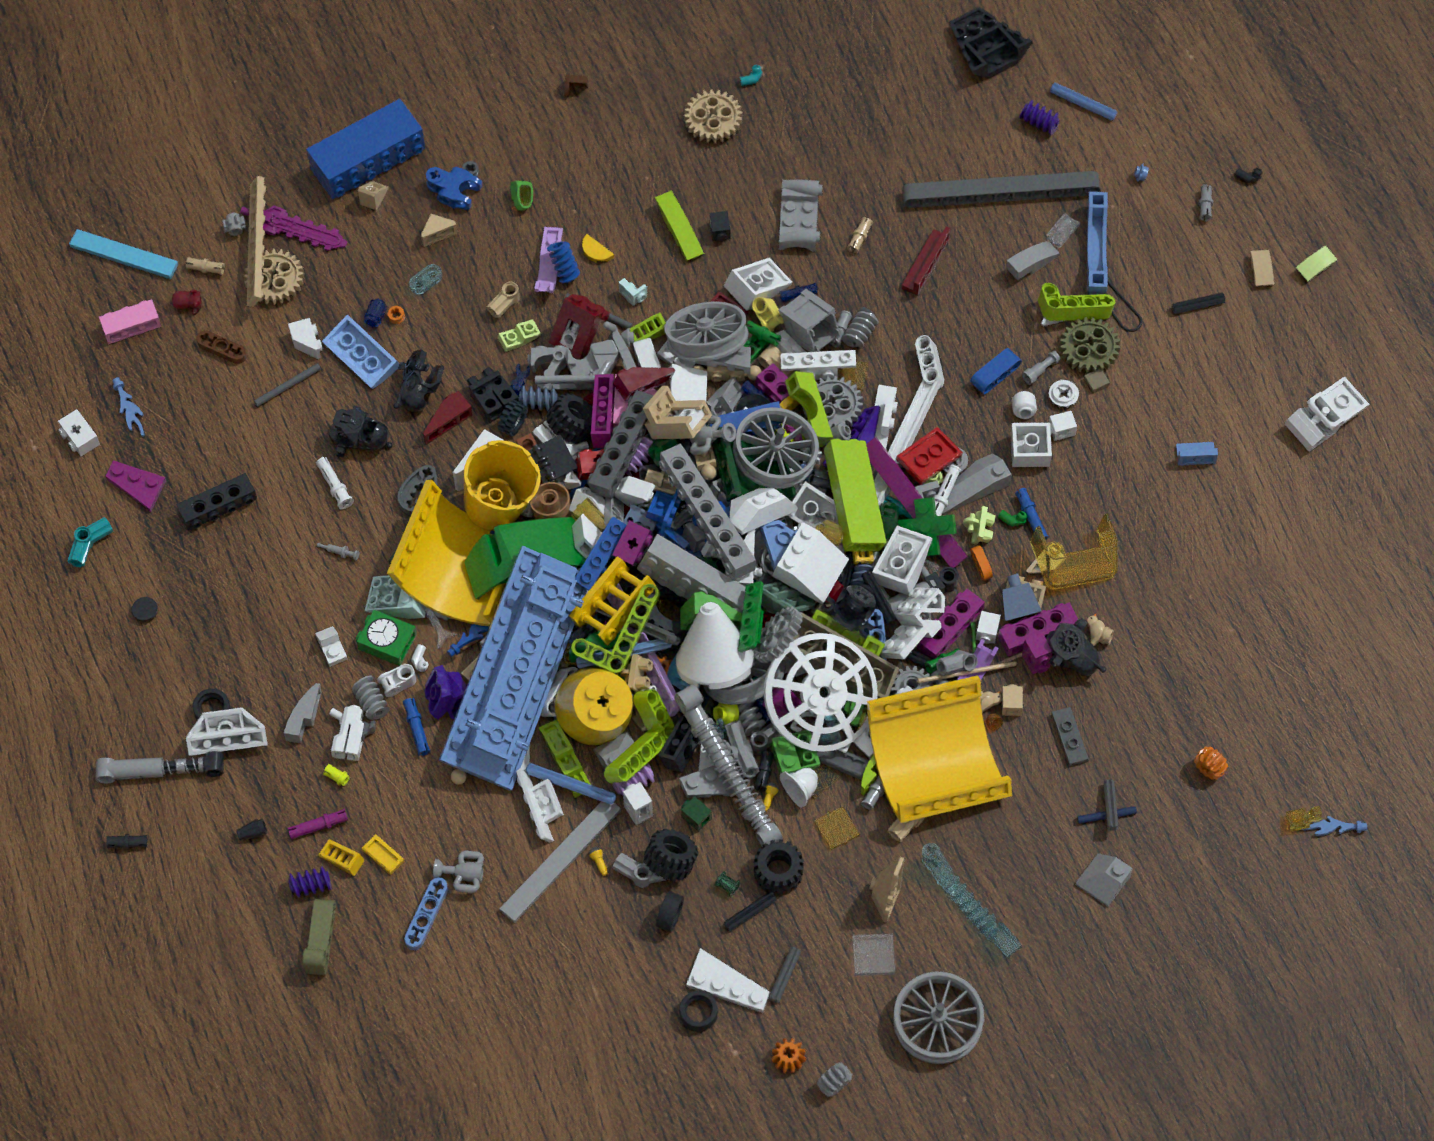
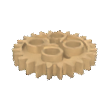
M712 89L710 94L703 91V96L697 93V99L692 97L691 103H687V108H685V126L689 127V133L693 132V137L699 135L700 141L706 138L707 143H709L710 139H713L714 143H716L717 139L723 142V137L730 139V134L736 135V130L740 129V124H742L741 105H738V100L733 101V95L727 97V92L721 95L720 90L716 94Z
M273 249L270 254L265 250V255H262V260H264L262 275L264 276L263 282L265 283L261 285V290H263L261 301L265 299L266 304H268L272 300L274 305L277 300L282 304L284 298L290 301L289 295L296 296L295 290L301 291L300 285L304 284L303 266H301L300 260H296L295 255L290 257L289 252H286L284 255L282 249L279 253H276L275 249ZM245 268L246 274L244 275L245 286L247 287L248 268Z

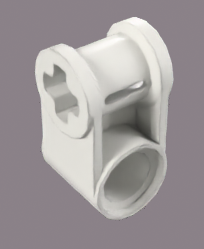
M403 664L381 674L377 678L378 683L382 684L385 690L384 694L386 697L395 696L399 692L412 687L417 680L414 668L409 664ZM411 674L408 678H403V675Z

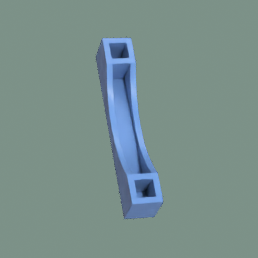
M1089 192L1087 295L1107 293L1106 228L1108 192Z

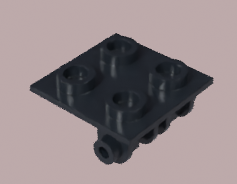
M561 435L540 445L536 444L528 451L536 465L538 464L543 483L551 482L578 468Z

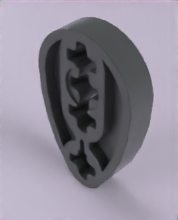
M424 465L417 469L400 487L398 503L401 510L406 514H412L415 506L409 508V505H412L413 497L417 495L416 489L423 488L426 480H433L438 486L436 470L433 466ZM428 472H431V475H428V476L425 478V474H428Z

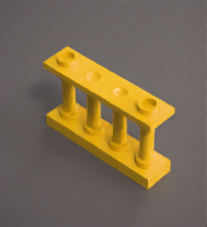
M619 557L615 558L582 598L584 600L582 607L576 606L568 615L578 627L587 623L600 631L598 636L606 645H609L616 638L618 632L625 625L642 587L646 584L656 586L648 575L641 581L628 573V566ZM622 578L636 586V589L630 596L615 587ZM653 588L646 589V598L652 594ZM610 593L624 601L618 611L603 602ZM597 608L612 616L606 625L591 617Z

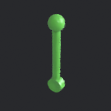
M971 622V654H974L976 650V623Z

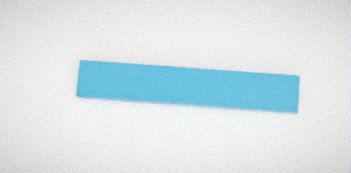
M78 229L70 242V247L168 279L172 278L178 266V261Z

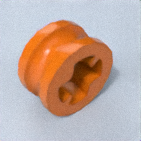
M392 306L388 310L387 314L391 323L400 324L404 321L405 314L402 307ZM396 312H399L400 316L394 318L393 313L396 314Z

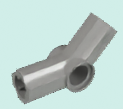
M738 720L724 725L731 746V753H734L733 759L738 760V766H742L740 772L746 773L745 777L748 779L755 777L759 772V768L753 757L750 742L746 739L741 721Z
M623 853L617 857L612 867L633 880L634 884L640 888L647 887L650 883L666 880L663 877L656 876L645 864H640ZM644 873L647 877L640 878L638 874Z

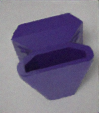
M440 665L433 668L425 684V698L429 700V713L436 719L441 718L447 711L450 718L455 719L467 688L459 672H447L444 666Z

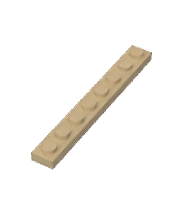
M257 176L250 185L247 306L254 307L263 297V290H261L264 279L262 275L264 260H262L264 252L263 238L265 235L263 230L265 221L263 210L265 207L264 194L266 186L264 185V177Z

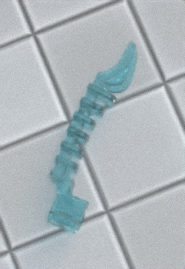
M935 843L926 844L922 849L923 864L931 871L937 884L942 886L944 892L948 893L951 900L958 905V908L965 913L974 926H977L980 933L984 934L987 940L993 942L1007 958L1018 949H1021L1022 945L1007 926L1002 922L997 924L995 915H989V910L981 907L980 900L976 901L974 894L967 891L966 884L960 883V877L953 875V868L940 851L939 846Z

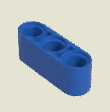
M1006 348L972 376L970 382L985 395L1018 369L1022 360L1009 348Z

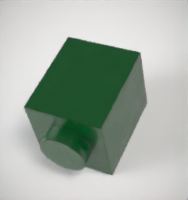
M694 796L691 800H686L681 806V817L699 832L712 819V811Z

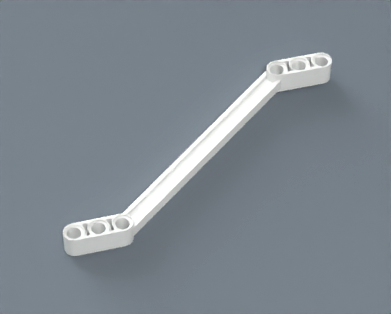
M926 335L918 337L915 342L923 380L888 451L900 469L902 465L896 460V456L913 444L938 389L944 385V376L937 347L930 337ZM878 473L874 484L880 509L881 503H884L891 489ZM873 552L874 562L872 564L866 562L865 565L875 567L880 558V552Z

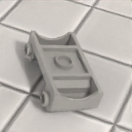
M782 180L779 250L789 247H803L816 251V242L820 243V232L817 231L818 196H822V185H819V181Z

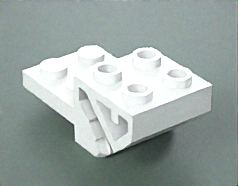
M1344 376L1322 393L1319 392L1307 401L1308 407L1299 408L1287 419L1285 425L1310 452L1334 435L1340 426L1366 409L1369 403Z
M914 588L909 593L910 596L898 605L894 615L902 626L898 627L894 632L895 634L884 642L885 646L880 653L882 658L905 659L923 637L933 638L940 630V621L931 620V612L944 613L945 596L939 588Z

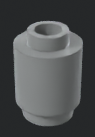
M839 423L831 428L832 439L849 440L851 438V430L847 425Z

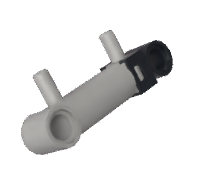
M923 566L920 574L924 581L915 585L914 588H939L943 595H945V592H952L956 589L958 572L953 567H944L938 576L936 572L929 574L926 567ZM945 578H951L952 581H946ZM880 586L893 613L898 609V605L909 597V595L899 593L890 598L883 586Z

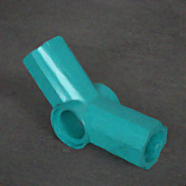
M103 517L87 527L81 526L75 530V539L68 557L69 564L75 567L85 566L89 550L94 545V542L114 532L107 518Z

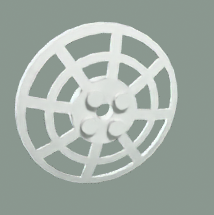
M825 633L808 634L795 639L794 642H790L789 648H785L783 654L779 653L777 659L774 657L767 670L764 682L765 707L773 726L790 743L799 748L818 752L833 751L855 741L868 727V716L855 734L850 723L858 714L861 704L867 705V701L877 699L878 694L873 668L862 651L842 637ZM827 639L826 651H816L804 656L797 647L810 640ZM835 641L851 648L861 659L853 665L845 657L834 653ZM791 651L798 661L790 669L786 681L774 679L780 662ZM816 657H826L825 668L815 670L809 660ZM834 659L848 667V670L842 675L833 670ZM802 666L807 672V676L803 679L802 684L792 682L796 672ZM865 666L869 671L872 681V698L863 696L862 681L858 672ZM853 676L857 685V694L847 693L845 682ZM823 686L828 690V695L825 698L821 697L819 693ZM772 687L784 688V699L789 713L780 719L773 705ZM791 690L800 691L802 704L794 708L791 700ZM846 701L856 702L853 711L846 718L841 708ZM806 710L817 715L815 725L813 726L805 722L799 715ZM834 714L840 723L833 727L822 728L825 716ZM794 719L801 727L813 732L810 744L793 736L784 725ZM841 729L844 730L848 738L834 745H818L821 734L833 733Z

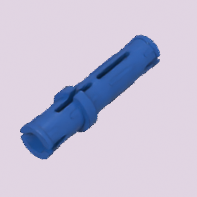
M1021 488L1019 489L1020 493L1018 491L1015 492L1021 504L1020 509L1027 514V519L1037 538V542H1044V538L1047 540L1049 536L1036 512V505L1031 501L1027 489Z
M408 698L403 701L407 715L406 721L411 727L418 755L424 756L430 753V749L422 727V717L418 713L415 699Z

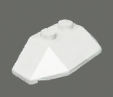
M758 488L731 500L729 519L740 534H744L797 511L798 507L774 488Z
M243 708L202 713L186 736L189 756L205 754L210 751L220 752L268 745L265 726Z

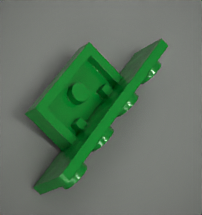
M762 581L745 586L738 647L740 653L756 648L761 641L764 611L761 609L764 584Z

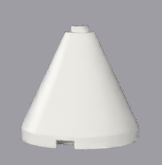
M708 602L701 606L676 656V668L679 676L686 683L694 684L696 687H699V684L709 685V689L733 686L747 678L751 673L752 665L755 664L753 649L741 653L738 651L740 632L718 604Z

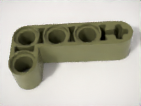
M314 900L308 948H305L303 954V967L306 974H327L336 910L335 900Z

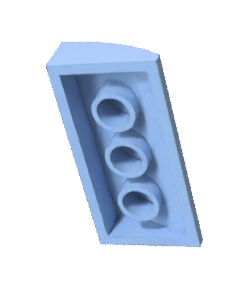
M348 315L322 341L372 389L391 376L400 364Z

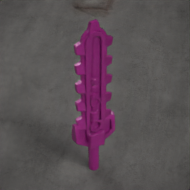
M275 205L267 210H263V215H265L263 230L266 234L275 236V234L283 232L286 233L287 238L298 237L299 242L304 243L307 240L312 242V246L315 247L323 245L326 251L345 248L347 245V241L339 234L338 229L333 228L330 231L323 224L319 226L313 225L311 220L303 222L301 217L298 216L290 218L285 209ZM242 207L240 214L249 216V208Z

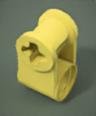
M758 297L753 301L752 308L759 318L761 325L767 327L769 331L773 332L775 327L784 323L773 299Z

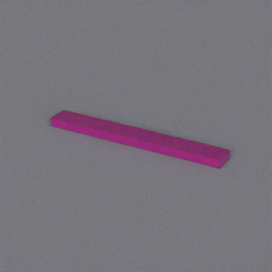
M874 437L866 444L870 463L912 518H916L914 499H921L922 496L877 437ZM951 534L938 535L940 554L950 567L955 568L968 558Z

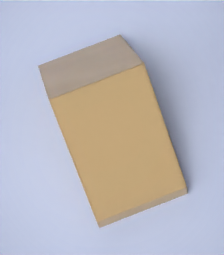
M374 181L359 187L360 205L377 210L388 191V187Z
M431 214L421 234L423 246H428L458 234L456 222Z

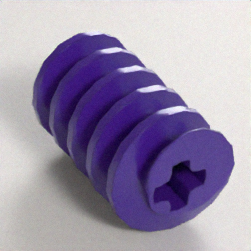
M1031 100L1021 111L1019 119L1024 118L1026 123L1030 121V124L1032 126L1036 125L1038 129L1043 127L1044 132L1049 131V134L1052 135L1060 122L1058 119L1059 113L1057 112L1052 116V109L1046 113V106L1040 110V103L1033 106L1034 100Z
M323 866L320 867V873L313 868L312 875L305 870L304 877H302L300 872H297L295 879L292 874H289L288 880L292 898L294 893L298 898L301 897L302 891L306 896L309 895V889H311L313 894H316L317 887H319L321 892H324L325 886L332 890L328 870L325 871Z

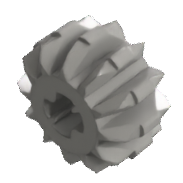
M837 1063L819 1078L817 1085L823 1094L825 1093L827 1097H831L851 1081L852 1074L842 1063Z

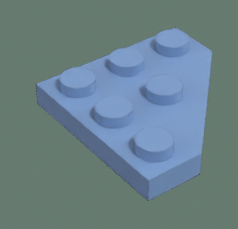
M780 520L772 521L760 527L773 570H775L797 530L793 531L786 527V524Z

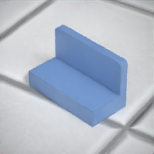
M1213 442L1180 443L1176 445L1178 465L1216 464L1218 450L1214 448Z

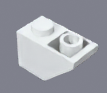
M310 318L289 323V330L295 349L314 358H321L322 344L320 339L316 340L315 335H318L315 324H311Z
M627 476L622 478L614 496L629 507L630 504L639 505L648 502L654 494L652 491L655 485Z
M582 514L572 525L575 548L587 558L602 532Z

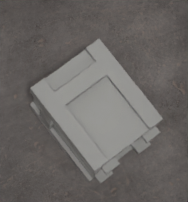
M807 289L802 291L801 295L789 304L778 309L784 321L785 332L808 352H820V349L830 341L842 335L841 329L837 325L835 309Z

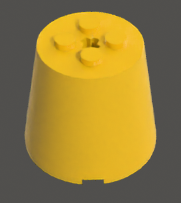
M496 440L490 441L479 448L477 447L469 455L464 467V508L469 519L477 526L494 531V527L498 525L514 523L535 497L540 486V470L538 464L536 465L531 454L525 448L513 442Z
M587 667L577 670L564 680L557 691L555 714L558 723L566 734L579 743L601 745L610 742L624 732L631 720L633 699L630 688L621 677L607 669ZM600 697L602 698V700L606 701V703L603 705L604 707H602L601 704L597 703V701L600 700Z

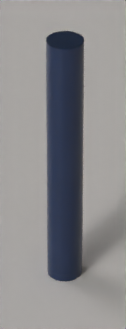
M1136 806L1117 809L1118 817L1137 814ZM1106 811L1077 816L1078 824L1107 819Z

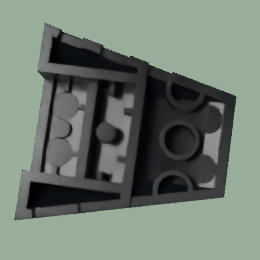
M980 7L949 21V25L972 73L988 79L1018 64L1033 44V40L1024 38L1022 33L1008 28L1006 23H1000L996 20L995 16Z

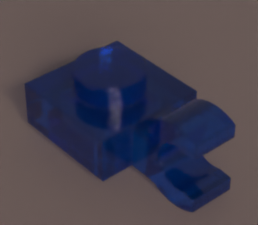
M521 364L516 366L517 377L512 380L510 387L518 397L522 386L526 385V379L530 375V366H527L525 371H520Z

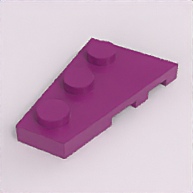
M114 460L106 474V479L121 491L129 494L136 502L141 503L150 512L166 482V478Z

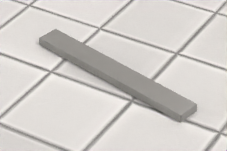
M601 801L502 905L500 912L516 923L621 812V808L615 803L608 804Z

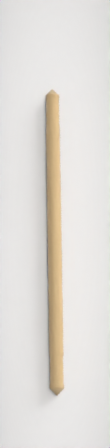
M1017 662L980 667L972 671L963 670L946 676L935 675L919 678L917 682L923 683L1013 667L1017 665Z

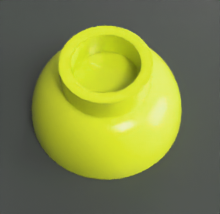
M718 703L713 709V717L722 725L738 721L739 708L737 704Z

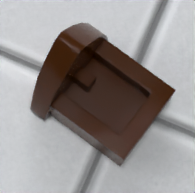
M565 75L564 96H569L570 86L588 87V76Z

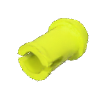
M328 764L324 769L326 772H323V775L336 781L338 786H345L349 781L350 776L347 775L346 771L342 772L331 764Z

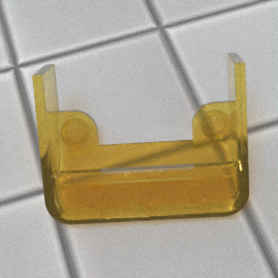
M1108 513L1103 515L1097 527L1100 547L1065 553L1060 543L1055 541L1046 543L1041 527H1036L1030 544L1047 587L1056 590L1115 577L1118 571V540Z

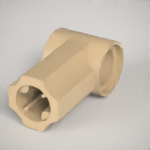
M506 282L502 286V291L487 305V310L495 318H500L511 305L516 304L520 300L518 285L514 282Z
M771 344L758 356V361L764 368L774 363L781 370L782 353L776 346ZM795 370L782 372L789 378Z
M924 818L903 823L897 819L888 829V833L893 839L901 842L914 827L916 828L922 823Z

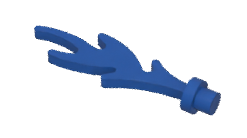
M472 624L469 636L466 637V634L463 633L456 645H450V649L447 651L450 657L455 654L458 655L460 648L484 638L481 633L487 632L490 626Z

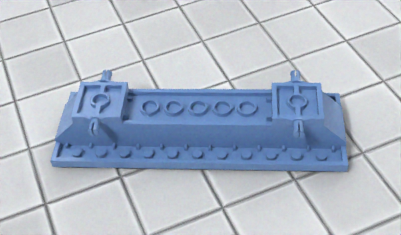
M525 546L520 547L440 755V762L509 791L513 789L518 776L516 770L521 768L575 624L568 615L576 606L582 607L584 602L582 598L587 592L585 588L576 583L575 577L579 570L575 567Z

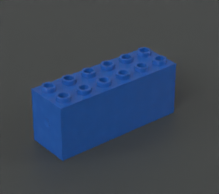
M398 99L306 150L311 171L331 199L342 196L352 188L359 187L363 182L375 178L376 175L390 170L398 163L405 162L409 157L421 153L425 149L423 129L402 100Z

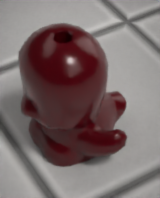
M195 289L190 290V292L176 291L172 296L174 308L179 310L193 308L192 314H197L199 309L202 308L201 291H196Z

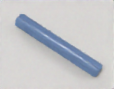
M1054 83L1051 87V93L1110 120H1114L1117 115L1116 110L1060 84Z

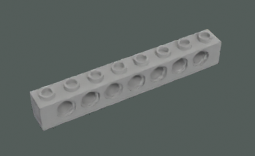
M678 444L661 452L659 461L661 470L663 472L666 471L670 484L677 488L679 498L686 502L690 515L695 516L697 526L700 530H704L708 543L710 545L713 544L717 557L725 563L724 566L727 573L732 574L734 579H737L756 569V559L683 446Z

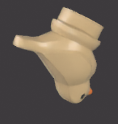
M1096 614L1088 617L1087 625L1090 630L1093 646L1099 642L1110 644L1114 630L1110 629V627H1105V624L1097 619Z
M981 691L982 713L992 706L1001 703V691L997 693L990 691L983 693Z

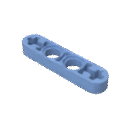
M434 878L430 882L405 935V943L411 950H418L422 947L444 901L448 887L447 882L443 878ZM439 884H442L443 889L438 890L437 897L434 896L436 892L434 886H439ZM434 901L436 903L435 908L427 909L425 907L426 902ZM420 918H425L428 920V924L424 927H419L417 921ZM416 931H418V942L415 941L413 944H411L410 938L413 939L416 935Z

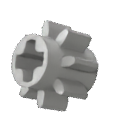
M238 213L228 214L226 220H223L225 232H229L232 236L240 235L243 232L242 229H246L244 216L240 217Z

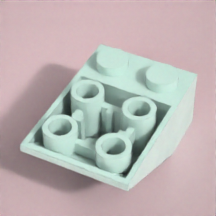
M388 575L373 577L365 611L372 613L373 610H377L389 616L415 619L425 618L427 607L405 593Z

